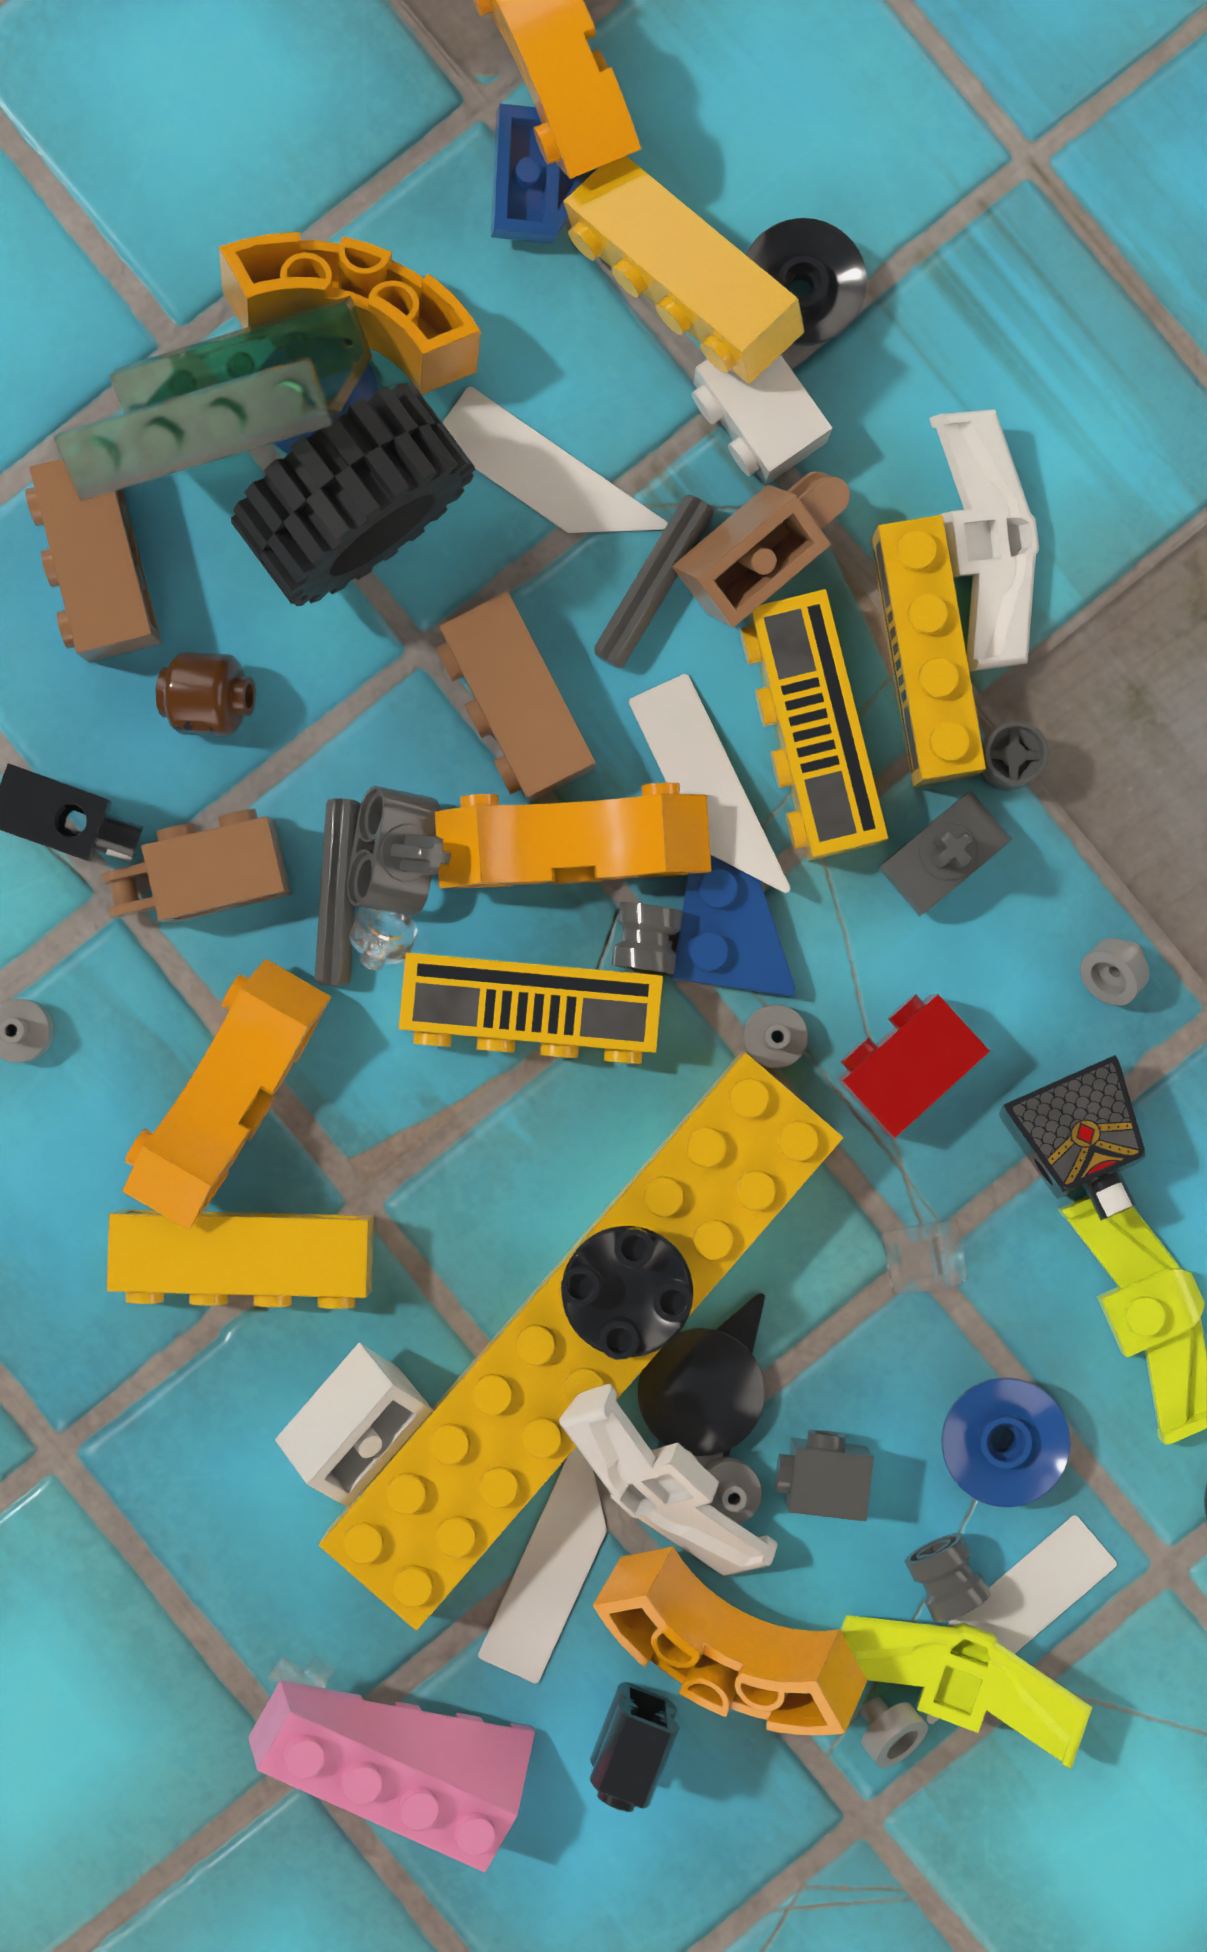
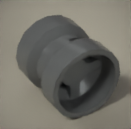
M1022 721L1004 723L988 734L981 742L986 769L980 773V776L984 782L994 789L1003 791L1019 789L1039 777L1047 766L1049 757L1047 740L1042 732L1030 723Z
M621 902L618 922L623 927L622 940L614 946L611 965L641 971L674 974L677 955L672 950V942L668 941L669 936H674L681 930L683 911L655 905Z
M961 1533L945 1535L912 1552L904 1561L913 1580L923 1584L927 1592L924 1602L934 1622H945L961 1617L982 1605L991 1595L982 1575L972 1571L968 1563L971 1552Z

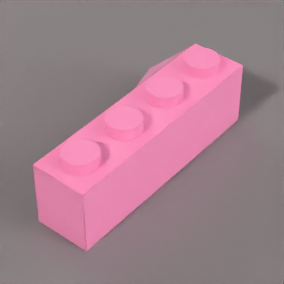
M280 1680L248 1739L257 1771L485 1873L518 1815L535 1731L532 1726L510 1723V1727L483 1722L482 1718L456 1713L455 1717L430 1713L421 1711L418 1705L395 1701L394 1706L365 1701L361 1695Z

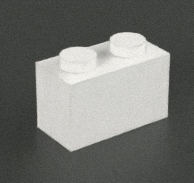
M782 355L767 367L750 385L731 369L727 373H722L708 359L695 368L693 384L697 389L691 393L692 398L710 424L713 425L720 421L733 441L728 444L729 451L740 469L747 476L756 472L766 486L827 443L832 431L831 425Z
M358 1343L276 1437L275 1441L307 1485L349 1508L433 1409L397 1366L361 1343Z

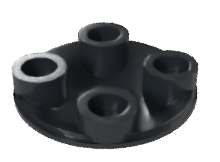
M616 1226L592 1235L573 1253L561 1282L562 1303L569 1323L580 1338L608 1357L615 1360H623L629 1357L653 1353L666 1346L679 1334L692 1308L693 1281L686 1260L668 1239L647 1228Z
M692 1328L680 1331L671 1342L659 1350L641 1371L637 1391L638 1403L646 1425L663 1444L667 1446L679 1443L694 1456H711L735 1447L752 1432L763 1410L765 1385L761 1369L755 1357L739 1340L724 1331L709 1328Z

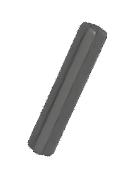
M689 494L683 497L595 645V655L602 661L616 668L623 667L678 576L672 566L696 546L713 518V508L705 501Z
M333 798L329 799L326 803L314 976L316 983L320 985L345 986L350 982L355 906L350 903L348 898L347 881L360 803L353 799Z

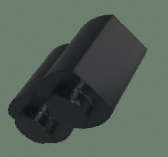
M627 1682L618 1685L590 1757V1762L593 1766L590 1782L598 1791L597 1797L605 1804L626 1812L634 1811L635 1806L642 1809L649 1807L679 1731V1726L674 1720L677 1708L668 1698Z

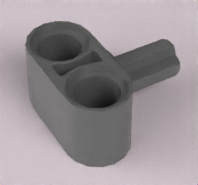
M373 786L365 793L358 813L347 881V894L352 905L408 916H415L423 909L429 894L432 875L438 873L440 864L449 865L451 860V852L443 851V839L436 836L435 811L441 810L435 798L380 786Z
M970 790L878 868L918 916H921L993 857L1012 838Z

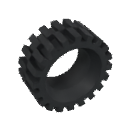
M407 383L398 384L393 390L389 386L376 391L369 401H366L363 397L350 404L346 413L320 423V429L308 438L302 436L290 446L292 451L283 459H275L263 471L266 476L263 479L252 482L244 492L247 497L238 501L233 509L235 515L231 517V523L291 604L303 606L308 601L311 604L320 601L329 591L333 595L344 589L352 579L356 578L359 580L372 572L376 564L382 560L386 562L398 553L397 549L406 542L414 541L424 533V527L430 522L438 520L448 510L446 505L458 500L465 491L462 487L472 481L474 477L472 472L475 471V466L413 384L410 387Z

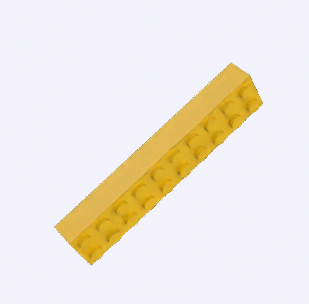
M740 1052L433 1406V1411L349 1508L346 1507L329 1526L318 1546L417 1631L576 1448V1445L559 1422L560 1417L575 1397L584 1391L611 1384L617 1392L615 1399L617 1400L659 1352L657 1350L643 1356L615 1360L591 1347L574 1331L563 1308L561 1282L566 1266L576 1249L592 1235L616 1226H638L662 1235L680 1251L690 1269L693 1281V1303L690 1316L844 1137L746 1052Z

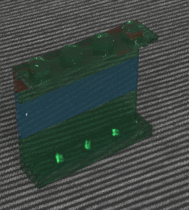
M349 295L115 368L109 377L124 410V414L56 434L53 438L80 501L332 426L373 356L352 298ZM344 338L352 339L353 344L350 346L345 344Z

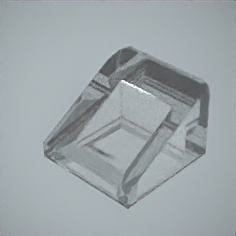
M956 1219L940 1220L881 1232L893 1295L948 1289L967 1280L966 1263Z

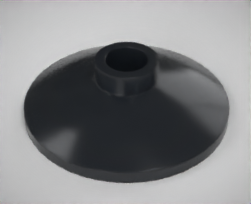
M812 218L785 220L771 226L759 235L746 253V256L788 291H790L791 283L796 280H805L812 286L813 293L809 297L798 298L804 333L792 345L812 346L827 342L844 332L857 317L863 305L867 289L866 268L862 255L854 242L834 225Z

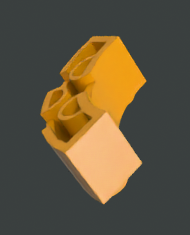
M473 0L480 17L486 14L490 15L491 20L502 34L520 70L542 123L533 129L538 146L547 165L556 162L569 179H572L641 150L633 122L612 67L608 68L599 49L591 52L587 40L596 36V29L583 0Z
M300 232L266 234L241 239L219 247L222 291L250 341L266 335L291 331H316L346 337L374 349L389 359L408 377L421 395L477 372L481 330L469 312L433 276L427 273L423 278L413 270L392 260L391 251L342 236L340 243L300 240Z
M653 783L641 786L642 796L585 802L499 805L498 794L460 796L459 808L435 811L436 836L443 839V851L451 852L449 865L440 864L439 888L512 887L513 885L551 883V885L603 882L605 879L638 877L645 879L711 872L707 795L680 794V783Z
M265 959L249 978L239 974L228 989L221 1004V1007L229 1012L192 1077L156 1130L152 1133L147 1129H143L128 1151L125 1163L133 1168L122 1192L190 1231L229 1175V1168L238 1157L246 1141H251L276 1099L274 1096L275 1092L286 1078L293 1063H297L332 996L268 959Z
M674 1546L620 1557L593 1603L594 1609L605 1626L638 1663L645 1667L651 1660L661 1670L682 1684L678 1692L679 1694L724 1717L732 1709L753 1717L767 1720L766 1730L795 1735L823 1736L845 1734L867 1683V1679L840 1629L828 1631L799 1630L775 1625L753 1617L730 1605L705 1586L687 1567Z

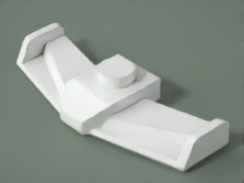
M995 409L943 413L930 417L932 429H937L964 510L950 511L939 515H943L953 578L973 575L967 642L969 672L1027 664L1036 554L1040 549L1036 518L1030 513Z
M611 1384L584 1391L575 1397L560 1417V1425L610 1492L611 1499L628 1515L639 1519L724 1577L767 1567L772 1564L778 1543L767 1535L756 1537L709 1505L713 1501L719 1481L697 1461L691 1452L684 1449L679 1443L651 1450L616 1402L617 1392Z

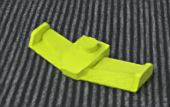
M1088 1195L1058 1208L1060 1214L1068 1221L1118 1286L1096 1297L1122 1355L1128 1358L1145 1350L1158 1424L1157 1433L1160 1442L1164 1445H1169L1206 1429L1207 1349L1201 1320L1205 1302L1192 1273L1183 1270L1134 1207L1100 1221Z
M846 1615L840 1631L867 1680L920 1686L922 1690L917 1702L918 1711L979 1733L987 1710L1060 1760L1064 1766L1072 1769L1093 1707L1000 1645L994 1633L964 1622L947 1627Z

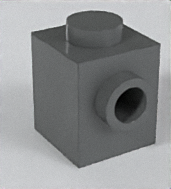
M808 1430L807 1439L791 1437L790 1455L779 1453L775 1476V1492L785 1493L784 1501L789 1513L866 1522L874 1457L867 1446L846 1444V1435L826 1430Z

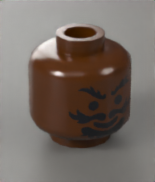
M181 653L171 661L169 667L162 668L157 678L156 705L158 712L163 718L168 719L170 726L179 734L220 737L232 735L241 725L244 715L250 716L255 707L256 689L254 681L251 677H245L241 663L230 654Z

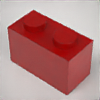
M917 994L911 996L888 1017V1020L894 1026L891 1031L876 1044L868 1036L840 1061L847 1071L837 1081L887 1136L896 1138L990 1052L939 994L929 995L924 1001Z

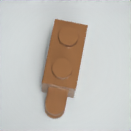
M819 471L806 474L787 491L767 485L677 561L672 568L707 615L734 628L831 545L821 529L847 507L850 499L848 485L838 477L829 476Z
M247 809L219 816L220 827L195 832V827L192 823L176 825L156 831L158 842L141 845L145 863L100 874L102 884H109L114 903L113 907L108 908L110 918H120L156 910L158 921L170 924L292 895L275 821L268 816L258 818L256 809ZM148 876L153 897L139 900L135 879Z

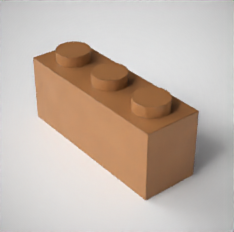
M105 448L30 466L34 487L25 490L31 517L36 526L44 525L50 547L49 549L41 550L46 577L52 588L60 587L65 610L57 612V622L61 637L67 649L75 647L76 653L89 663L162 644L123 488L82 500L95 485L120 476L119 471L102 475L114 461Z
M508 591L439 625L446 642L435 649L452 682L462 677L465 678L475 699L464 705L480 737L484 738L493 733L504 756L493 762L510 795L522 790L528 803L596 769V762Z

